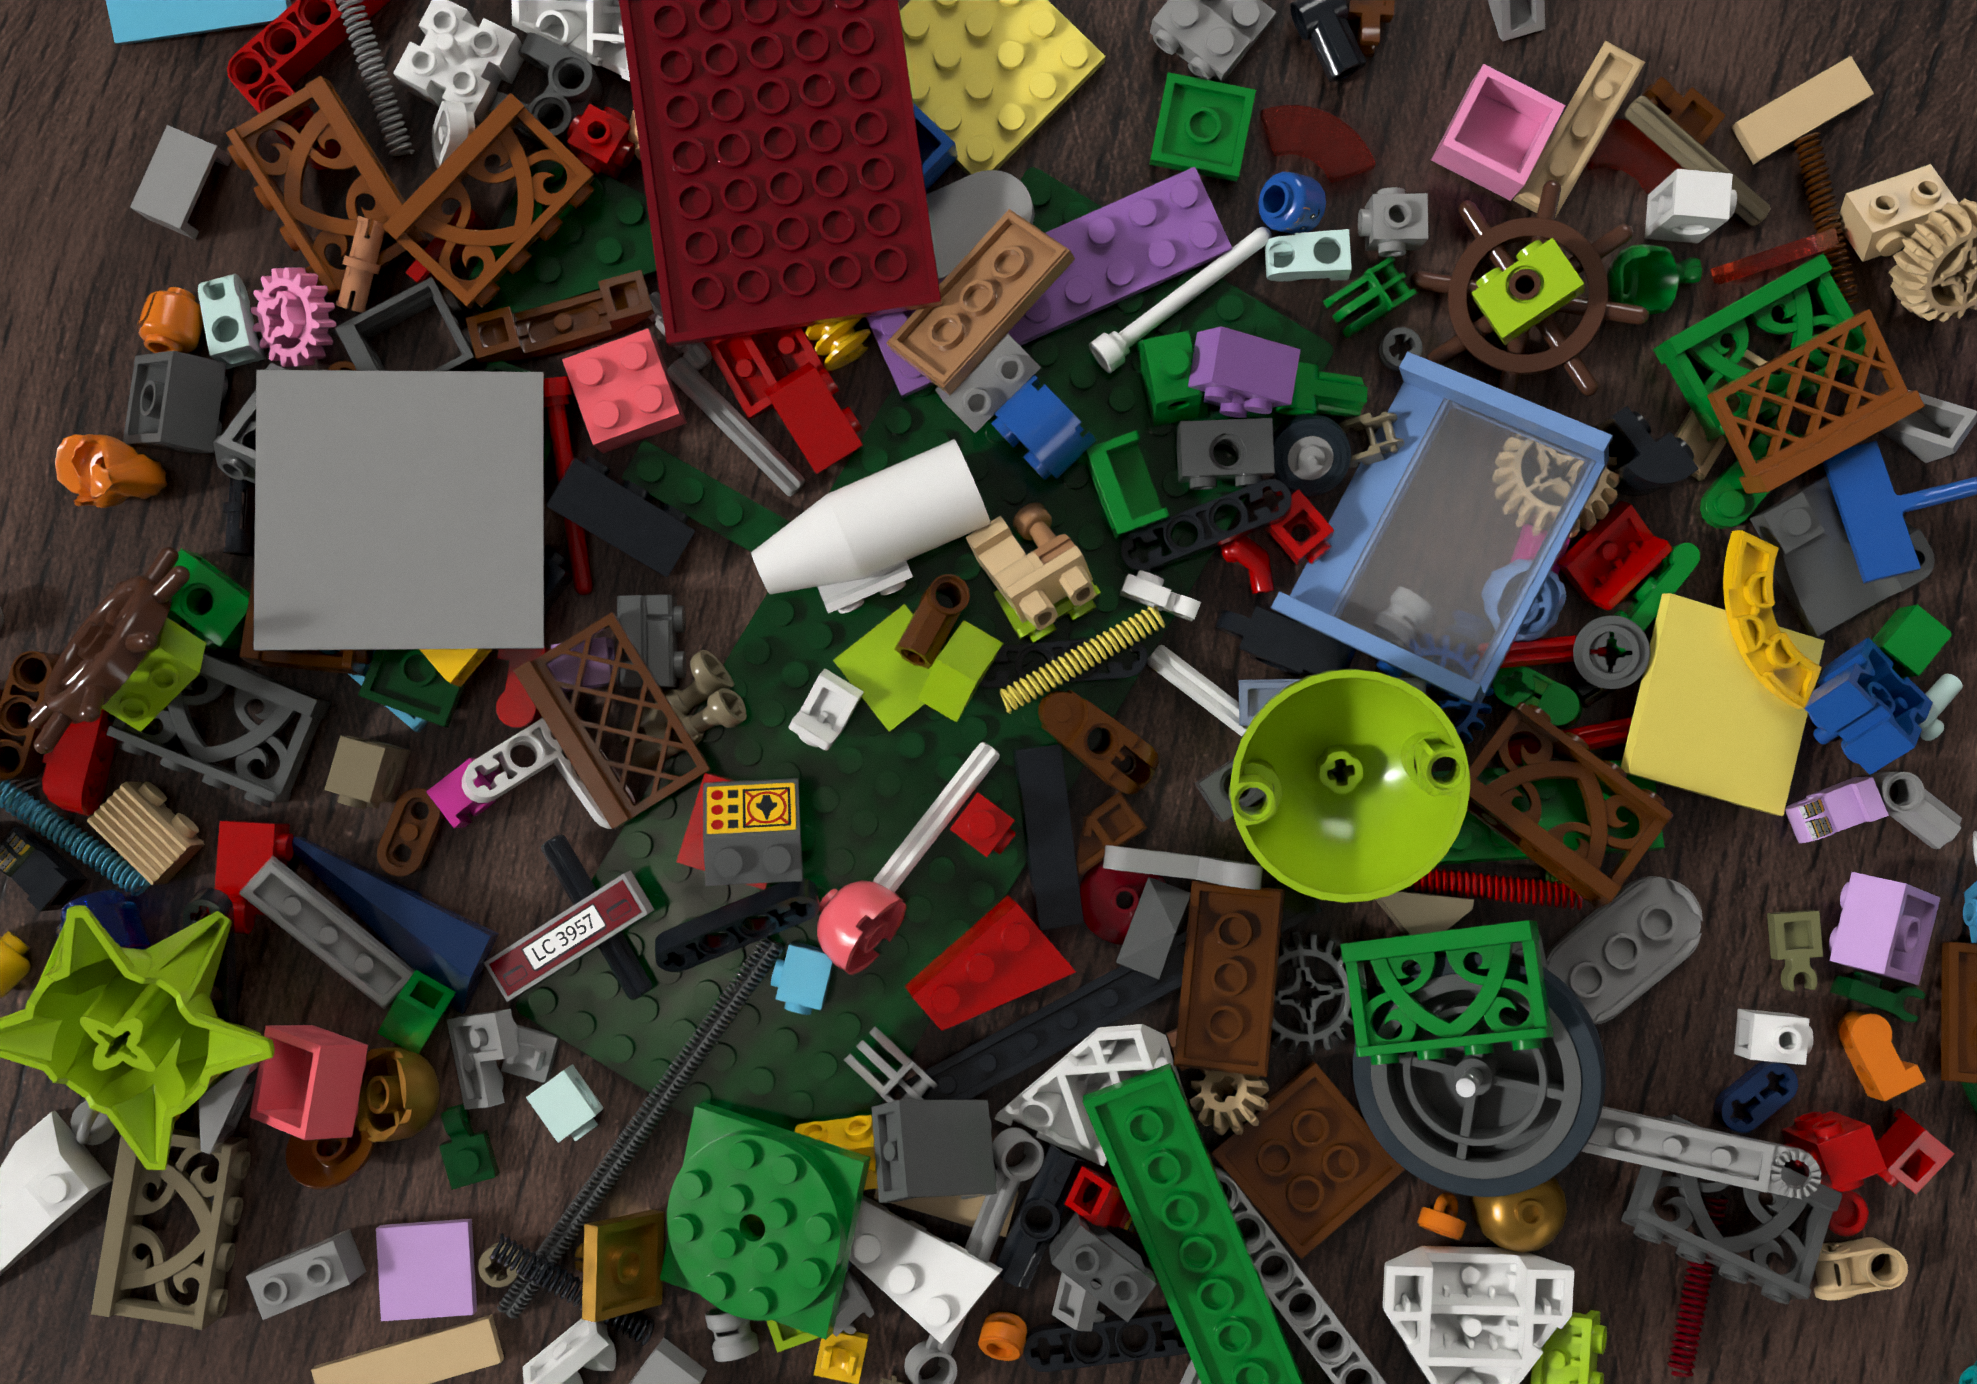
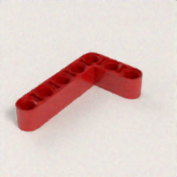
M336 0L295 1L229 60L227 66L229 79L259 114L296 93L291 86L351 35L346 33L348 27L343 25L345 21L341 18L343 12L338 10L340 5L336 3ZM363 0L361 3L347 8L360 5L366 6L365 10L350 14L368 13L367 17L353 21L359 22L370 19L390 0ZM331 12L327 22L316 25V20L321 14ZM297 41L296 47L292 52L282 55L286 44ZM262 70L260 79L253 84H248L252 73ZM307 106L283 120V122L291 125L301 133L315 113ZM274 130L292 150L295 141L286 133ZM330 140L326 144L327 150L323 149L320 145L316 148L319 153L329 159L338 157L341 152L340 144L337 140ZM311 157L309 158L307 165L311 168L318 170L328 169L314 161Z

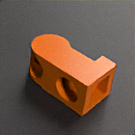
M1858 1010L1847 1012L1841 1017L1837 1028L1838 1036L1867 1096L1887 1101L1926 1082L1917 1064L1900 1060L1891 1042V1026L1885 1018L1878 1014Z

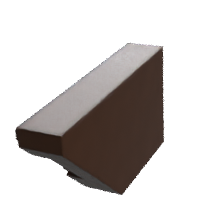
M1121 791L1083 817L1076 858L1079 877L1104 859L1106 845L1123 846L1147 828Z

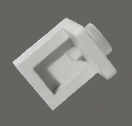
M824 669L819 674L801 710L792 719L789 729L798 734L804 743L813 747H820L826 751L829 750L841 735L864 691Z

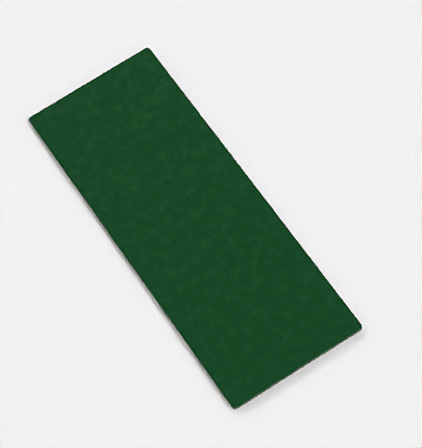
M1031 167L1027 169L1020 180L1027 188L1034 206L1035 217L1033 225L1044 233L1102 208L1038 168ZM1201 266L1021 345L1041 367L1034 374L1041 383L1036 389L1039 390L1045 384L1081 421L1079 425L1084 429L1080 433L1081 437L1083 438L1090 432L1097 440L1090 447L1129 432L1138 431L1140 451L1162 508H1167L1169 517L1242 488H1236L1235 481H1218L1217 488L1207 490L1190 489V483H1178L1176 428L1180 422L1153 427L1136 343L1129 347L1130 353L1125 356V363L1111 373L1105 371L1096 361L1090 351L1089 343L1103 333L1109 335L1113 331L1117 333L1122 331L1202 271L1204 268ZM1222 278L1139 340L1189 331L1194 352L1197 332L1222 326L1301 349L1299 362L1318 365L1320 367L1319 371L1324 370L1334 352L1333 346L1327 341ZM896 384L894 385L861 439L863 445L853 452L829 493L955 439L975 481L990 522L1001 516L1027 555L1038 547L1034 540H1026L1020 536L1013 526V519L1024 506L1030 503L1043 504L1052 517L1050 529L1056 536L1066 534L1070 537L1071 541L1084 556L1093 578V584L1097 585L1101 592L1100 596L1093 600L1097 606L1095 609L1076 620H1072L1069 614L1054 622L1056 631L1035 643L1094 639L1097 635L1102 636L1103 631L1109 633L1110 627L1115 629V625H1121L1123 620L1128 622V617L1134 618L1135 613L1140 614L1141 610L1147 611V605L1119 595L1128 574L1137 576L1138 572L1129 568L1122 559L1121 546L1126 536L1115 540L1086 464L1084 453L1057 479L1051 474L1044 480L1023 458L1029 452L1028 449L1021 442L1013 448L991 424L997 418L995 414L974 433L942 401L935 391L938 387L935 384L904 398L901 397ZM1202 391L1198 418L1186 421L1272 418L1274 434L1280 425L1296 415L1276 412V407H1273L1270 414L1248 412L1245 418L1225 416L1220 414L1219 406L1204 403L1205 392ZM1180 401V402L1173 403V404H1171V405H1169V406H1176V405L1183 404V403H1185V402H1184V401ZM1218 445L1214 448L1213 455L1219 464L1231 466L1236 463V453L1230 446ZM1225 506L1219 509L1215 517L1217 527L1227 531L1239 510L1233 506ZM1187 522L1176 526L1172 535L1173 542L1179 547L1193 545L1198 537L1196 526ZM1163 531L1156 533L1160 540L1159 543L1147 546L1143 540L1136 542L1137 550L1131 553V559L1138 557L1142 563H1146L1149 561L1148 553L1160 547L1164 550V556L1171 554L1172 551L1164 540ZM969 534L907 560L906 562L913 577L905 580L906 585L902 589L888 595H881L880 592L863 598L864 603L860 607L847 613H839L836 610L828 614L817 587L776 594L767 593L723 664L735 683L730 690L736 692L742 698L747 717L737 727L726 728L722 725H717L705 731L702 740L696 746L711 768L706 773H713L735 781L798 778L803 864L802 878L809 879L816 884L819 904L832 889L836 888L839 891L845 885L861 880L873 882L877 874L981 742L989 744L998 751L1000 756L895 891V894L906 904V912L892 940L888 942L887 938H882L874 948L880 955L863 971L857 974L849 975L834 964L825 1004L821 1010L812 1009L811 1015H805L784 1009L786 1002L775 999L778 987L771 986L775 963H772L773 965L769 968L768 973L765 972V977H762L763 979L759 982V985L755 986V991H752L753 993L749 996V999L745 1000L746 1003L742 1005V1009L739 1010L738 1014H735L736 1017L732 1019L731 1024L728 1023L729 1026L725 1028L726 1030L722 1033L721 1038L718 1037V1042H715L716 1044L714 1047L712 1046V1050L708 1051V1056H705L706 1058L704 1061L702 1060V1064L698 1065V1070H695L696 1072L692 1074V1078L688 1079V1084L685 1083V1088H682V1092L678 1093L679 1096L675 1097V1102H672L673 1108L691 1119L693 1118L695 1106L702 1102L793 1132L798 1124L851 1118L859 1115H872L871 1107L880 1105L884 1098L856 1073L844 1059L851 1054L861 1064L865 1065L882 1084L888 1079L856 1047L864 1040L895 1070L901 1065L869 1033L875 1026L908 1057L910 1056L930 1023L931 1018L912 998L905 985L1006 897L1028 860L1013 749L1058 742L1041 727L1042 723L1038 715V708L1042 698L1053 691L1067 692L1070 690L1114 718L1140 675L1138 673L1134 677L1125 679L1063 683V685L1056 684V689L1048 684L1050 692H1046L1041 685L1044 691L1043 696L1039 695L1036 691L1038 696L1036 700L1029 693L1031 702L1028 703L1023 698L1025 705L1024 707L1020 706L1017 702L1018 710H1014L1010 705L1012 709L1011 714L1006 712L1007 709L1000 695L1001 688L989 689L979 686L958 722L951 720L925 704L891 732L886 729L861 697L841 735L829 750L826 751L820 747H813L804 743L798 734L789 729V725L801 710L819 674L824 669H827L849 682L833 660L905 604L914 614L923 593L937 577L943 574H953L965 581L969 588L970 599L968 605L958 616L941 651L963 620L1004 643L1003 645L1033 643L1030 637L1020 641L994 596L993 592L998 590L978 563L966 539V536ZM1216 547L1148 573L1164 579L1162 587L1168 588L1176 594L1187 596ZM941 592L935 593L936 599L941 606L953 608V602L948 595ZM1159 610L1165 623V628L1160 626L1153 615L1159 631H1155L1148 621L1153 632L1152 635L1148 634L1141 623L1146 639L1141 637L1134 626L1141 643L1146 648L1147 661L1175 615ZM1127 645V649L1121 648V652L1114 654V657L1107 655V660H1104L1102 657L1100 673H1109L1106 664L1110 662H1121L1123 670H1131V663L1139 660L1138 653L1130 652L1129 645ZM1033 651L1024 656L1022 667L1026 674L1032 676L1033 670L1038 672L1039 667L1045 669V664L1049 663L1044 654ZM1006 653L1009 663H995L993 661L986 673V680H995L996 672L1010 670L1009 680H1018L1019 677L1015 669L1017 653ZM1085 658V661H1086V663H1087L1089 669H1088V671L1084 670V668L1082 667V665L1079 663V665H1080V667H1081V669H1082V674L1087 673V672H1089V671L1092 669V667L1090 666V664L1088 663V661L1086 660V658ZM707 700L698 705L693 715L708 706ZM1100 727L1092 730L1088 736L1087 744L1090 750L1096 748L1103 736ZM1061 746L1068 794L1085 765ZM683 750L665 760L663 772L683 776L697 766L688 751ZM704 774L628 821L591 880L595 888L599 890L631 870L653 906L654 911L621 931L649 977L653 988L639 998L630 1000L597 946L523 992L516 1003L517 1011L523 1016L647 1092L654 1094L655 1092L652 1089L654 1087L658 1089L655 1085L657 1083L662 1084L659 1082L661 1078L665 1080L662 1075L664 1073L669 1075L665 1071L667 1069L672 1070L669 1068L671 1064L675 1066L672 1063L674 1059L677 1062L679 1061L675 1057L677 1055L682 1056L679 1052L681 1050L685 1052L682 1049L684 1046L689 1047L685 1043L687 1041L692 1043L689 1038H695L692 1035L694 1032L699 1033L696 1031V1028L702 1029L699 1024L703 1023L705 1025V1022L702 1020L704 1018L709 1019L706 1017V1014L712 1015L709 1010L715 1011V1008L712 1006L714 1004L719 1005L716 1003V1000L722 1001L719 996L725 997V994L722 992L724 990L729 991L726 989L727 986L732 987L729 982H736L732 978L734 976L736 978L739 977L736 975L737 972L742 973L739 968L745 969L746 967L742 964L744 962L746 964L749 963L746 959H752L749 956L751 953L753 955L756 954L752 950L754 948L759 950L756 945H762L761 942L756 941L681 972L664 971L656 964L655 939L660 933L763 890L747 884L706 886L705 871L676 862ZM661 778L659 790L674 780ZM654 779L639 802L651 795ZM977 792L1015 820L1009 828L1015 831L1016 834L1000 855L992 850L988 857H985L950 830ZM773 882L771 887L781 882ZM820 911L808 921L769 936L785 947L782 953L779 954L778 959L785 960L788 945L792 941L821 948L817 937ZM754 915L748 917V919H760L766 916ZM713 932L706 935L718 936L725 934V932Z

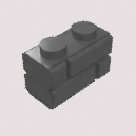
M673 595L617 596V619L660 688H679L678 678H685L687 671L685 651H678V633H685L686 630L685 607L677 606V598ZM624 650L622 663L633 665ZM620 667L618 688L642 689L644 681L638 671Z

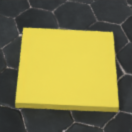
M1672 593L1662 594L1649 646L1650 658L1642 675L1621 768L1628 775L1771 815L1784 816L1808 712L1805 709H1796L1783 702L1755 677L1736 646L1727 620L1726 610ZM1779 627L1781 632L1787 633L1789 639L1804 656L1819 665L1825 640Z

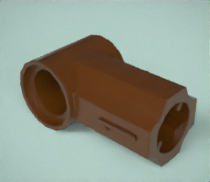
M943 574L937 577L923 593L916 611L895 647V650L901 655L902 659L914 666H921L927 669L932 666L958 616L968 605L970 599L969 588L960 577L953 574ZM941 592L948 595L953 602V608L941 606L936 599L935 593Z

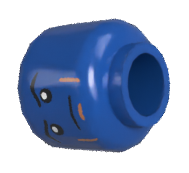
M1284 171L1273 175L1263 186L1258 201L1259 214L1263 222L1272 230L1290 234L1310 232L1319 224L1324 216L1326 207L1325 192L1321 184L1312 177Z

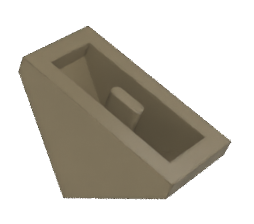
M1398 891L1390 896L1375 899L1404 936L1447 931L1473 909L1474 903L1473 899L1408 891Z

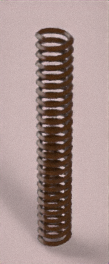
M1815 132L1798 139L1794 146L1798 148L1796 150V153L1799 154L1797 160L1801 161L1799 167L1803 168L1800 173L1805 175L1802 180L1806 182L1804 188L1808 189L1805 194L1809 196L1807 201L1811 202L1809 208L1813 209L1810 215L1815 216L1812 222L1816 223L1814 229L1818 230L1815 235L1819 237L1817 240L1821 244L1819 249L1822 250L1821 254L1824 253L1830 265L1834 266L1849 261L1850 257L1846 256L1830 260L1847 254L1849 252L1847 249L1828 253L1846 247L1847 243L1845 242L1827 246L1844 240L1845 236L1842 235L1824 240L1830 236L1841 234L1844 231L1843 229L1822 233L1826 230L1840 227L1842 223L1835 222L1821 226L1827 222L1838 220L1841 216L1834 215L1825 219H1819L1823 216L1837 213L1839 209L1833 208L1824 212H1818L1837 204L1836 201H1831L1822 205H1816L1820 202L1834 199L1836 196L1834 194L1813 199L1834 190V188L1829 187L1812 192L1815 189L1829 186L1832 181L1827 180L1810 185L1830 177V174L1826 173L1809 178L1812 175L1824 173L1829 169L1828 167H1821L1813 171H1807L1827 163L1826 160H1820L1806 164L1810 161L1824 158L1826 155L1824 153L1803 158L1806 155L1814 154L1824 149L1823 146H1817L1801 151L1805 148L1821 144V139L1800 144L1805 140L1818 138L1821 133ZM1847 263L1832 267L1829 273L1833 280L1852 275L1854 271L1849 270L1833 274L1852 266V264ZM1850 277L1837 280L1835 283L1837 286L1853 282L1856 278ZM1852 284L1838 288L1842 293L1847 290L1855 289L1857 285ZM1853 291L1842 295L1846 299L1856 296L1859 292ZM1854 298V299H1851V300H1846V302L1848 303V305L1854 304V303H1857V302L1860 301L1859 298Z

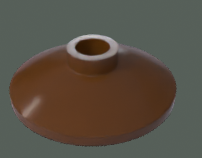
M355 1124L353 1135L348 1138L303 1140L291 1135L286 1147V1165L292 1177L301 1185L317 1190L330 1189L347 1182L365 1166L373 1152L375 1142L368 1140L371 1137L368 1131H359Z

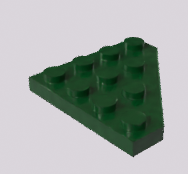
M542 143L538 151L548 148ZM542 161L530 167L532 177L540 172H548L555 176L545 180L543 185L546 192L550 194L557 193L565 187L567 173L565 168L558 162ZM600 172L598 176H594L595 179L590 184L595 189L592 195L578 209L570 205L559 216L563 224L557 232L546 242L539 237L527 250L532 255L529 261L514 275L508 270L496 282L500 290L483 308L476 303L472 309L480 313H486L510 306L513 313H518L600 290L598 281L641 269L644 277L656 274L646 195ZM518 190L515 192L496 229L515 225ZM534 200L533 222L549 206L542 205ZM512 244L490 247L496 261ZM481 258L468 280L476 279L482 273L484 262Z

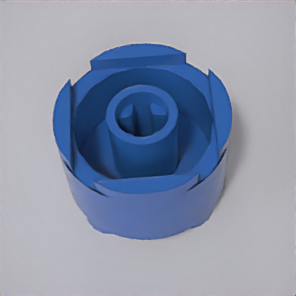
M1033 375L994 413L997 418L991 424L1013 448L1021 442L1028 449L1029 452L1023 458L1044 480L1051 474L1057 479L1097 440L1090 432L1083 438L1081 437L1080 433L1084 430L1079 425L1081 421L1045 384L1037 390L1036 388L1041 383L1038 377Z

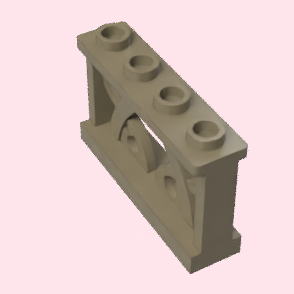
M174 1128L171 1146L186 1149L180 1155L176 1164L168 1159L166 1170H147L121 1135L91 1315L104 1317L117 1315L190 1326L198 1330H204L223 1315L228 1301V1290L223 1289L225 1275L232 1267L236 1253V1246L234 1243H231L233 1227L239 1222L243 1210V1199L238 1197L241 1179L243 1180L248 1173L251 1161L250 1152L246 1151L247 1138L229 1137L211 1153L219 1161L217 1180L210 1182L204 1177V1171L210 1164L198 1167L192 1172L191 1176L185 1171L190 1160L196 1154L202 1152L200 1132ZM164 1181L168 1183L163 1194L157 1200L150 1199L147 1196L149 1182L156 1185L157 1191L162 1188ZM176 1192H178L191 1209L200 1232L187 1247L174 1257L166 1260L162 1242L153 1231L142 1226L143 1215L153 1213L166 1206ZM214 1195L213 1206H212V1204H211V1202H210V1200H209L208 1197ZM144 1243L150 1247L154 1266L150 1267V1254L144 1260L136 1257L138 1244ZM204 1254L203 1264L197 1262L196 1260ZM173 1275L175 1287L184 1294L188 1293L186 1288L187 1279H197L200 1284L197 1301L191 1305H182L175 1301L169 1292L167 1278ZM155 1283L159 1301L130 1297L131 1289Z

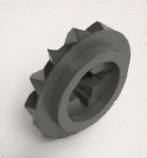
M1609 615L1594 619L1581 629L1574 643L1573 657L1579 673L1588 682L1604 689H1618L1632 684L1644 673L1650 658V647L1646 634L1635 622L1624 617ZM1611 632H1614L1617 647L1625 648V651H1632L1633 653L1618 657L1616 665L1613 666V672H1609V664H1607L1605 656H1599V653H1591V649L1598 650L1599 647L1607 646L1608 639L1611 638Z

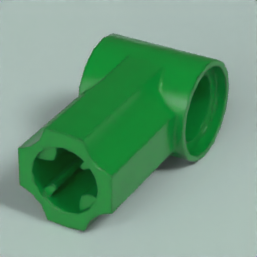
M1298 362L1291 405L1276 407V412L1286 415L1322 413L1353 418L1360 416L1363 406L1367 403L1368 387L1364 385L1362 377L1319 371L1320 367L1318 365Z

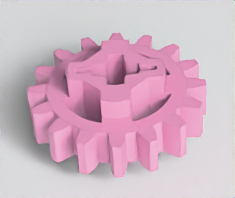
M285 267L271 269L272 276L261 277L264 290H254L253 293L259 301L257 307L251 308V313L258 316V323L253 326L254 332H261L263 336L259 347L261 349L270 348L269 359L271 361H281L282 367L315 365V359H324L326 356L322 345L333 344L331 336L327 333L329 328L336 327V322L329 319L328 312L332 311L335 306L334 303L325 302L324 297L327 294L328 288L327 286H316L318 275L306 273L305 268Z

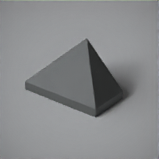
M1148 877L1116 963L1159 980L1191 893Z

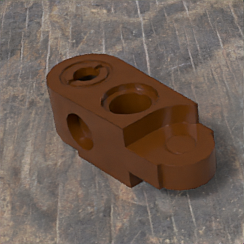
M1053 691L1042 698L1038 708V715L1042 723L1041 727L1103 782L1126 794H1137L1151 781L1159 760L1158 753L1150 744L1073 691ZM1100 727L1103 733V741L1098 748L1090 750L1087 744L1088 736L1092 730ZM1127 756H1130L1132 765L1130 769L1122 772L1120 762L1121 760L1124 761Z

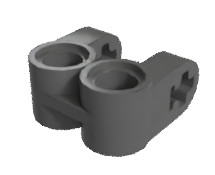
M530 32L518 54L531 65L548 73L549 84L544 94L536 97L530 105L521 103L546 128L551 118L563 115V122L560 126L549 131L569 150L567 132L572 120L578 114L583 115L589 103L593 106L599 103L603 94V84L591 64L582 55ZM576 76H585L583 83L579 87L567 89L571 79ZM498 92L487 113L490 114L508 95ZM520 121L512 129L542 144Z

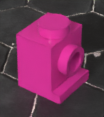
M469 758L426 791L453 828L466 827L472 822L467 815L471 812L473 816H477L496 802L495 799L488 803H478L467 797L463 791L462 777L468 765L477 758ZM497 768L488 775H483L480 771H476L478 776L474 781V785L477 788L485 785L489 790H492L491 784L494 778L501 774L500 770Z

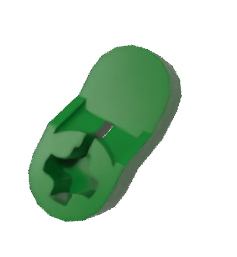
M1525 666L1501 668L1493 680L1494 693L1507 706L1514 708L1519 702H1523L1526 705H1535L1544 710L1551 718L1550 723L1559 729L1573 726L1581 717L1583 710L1582 702L1573 690ZM1534 694L1540 695L1542 697L1541 700L1534 697Z

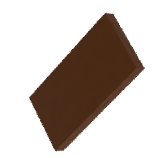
M1192 881L1174 1066L1268 1077L1285 890L1262 887L1260 890L1218 885L1210 882Z

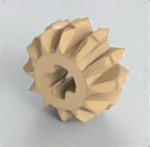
M1200 1069L1205 1078L1204 1080L1191 1081V1087L1198 1095L1190 1099V1103L1196 1111H1200L1198 1120L1204 1126L1213 1124L1214 1131L1219 1135H1224L1229 1127H1231L1236 1135H1242L1244 1130L1243 1122L1246 1120L1253 1126H1259V1120L1254 1115L1255 1110H1268V1103L1261 1096L1269 1091L1268 1084L1264 1080H1259L1260 1076ZM1234 1089H1235V1090L1237 1091L1235 1097H1234V1096H1227V1098L1225 1099V1102H1224L1223 1099H1222L1223 1096H1224V1094H1226V1095H1232V1093L1234 1092Z

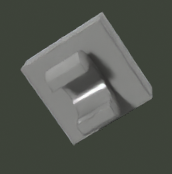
M517 1025L519 1031L517 1042L520 1055L504 1059L501 1071L546 1083L549 1081L560 1038L554 1034Z
M848 1270L845 1275L833 1331L836 1337L843 1330L848 1334H854L857 1330L853 1321L860 1314L865 1313L869 1318L874 1315L871 1304L858 1279Z
M1062 1272L1052 1315L1078 1331L1091 1332L1093 1322L1097 1323L1105 1320V1314L1097 1310L1099 1300ZM1091 1281L1093 1287L1098 1288L1101 1286L1099 1283Z

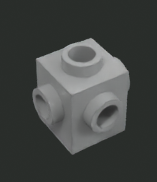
M1390 187L1378 190L1377 194H1372L1365 205V209H1360L1358 214V234L1360 237H1365V251H1378L1379 256L1397 257L1405 255L1406 250H1420L1428 240V193L1405 194V189Z

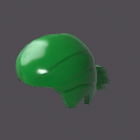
M1646 244L1631 245L1621 250L1615 256L1607 270L1608 297H1610L1612 302L1645 307L1649 315L1664 313L1672 307L1679 283L1693 284L1701 280V261L1698 258L1689 257L1676 263L1671 251L1666 247Z

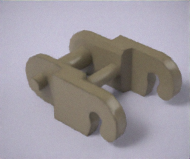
M1382 412L1381 415L1372 417L1371 413L1345 420L1339 424L1345 434L1349 432V428L1353 427L1355 431L1365 429L1369 438L1370 446L1368 451L1351 456L1350 468L1358 467V462L1369 465L1385 460L1383 454L1388 452L1396 453L1398 449L1404 446V440L1396 438L1392 425L1397 420L1395 413ZM1383 427L1387 441L1377 444L1374 430Z

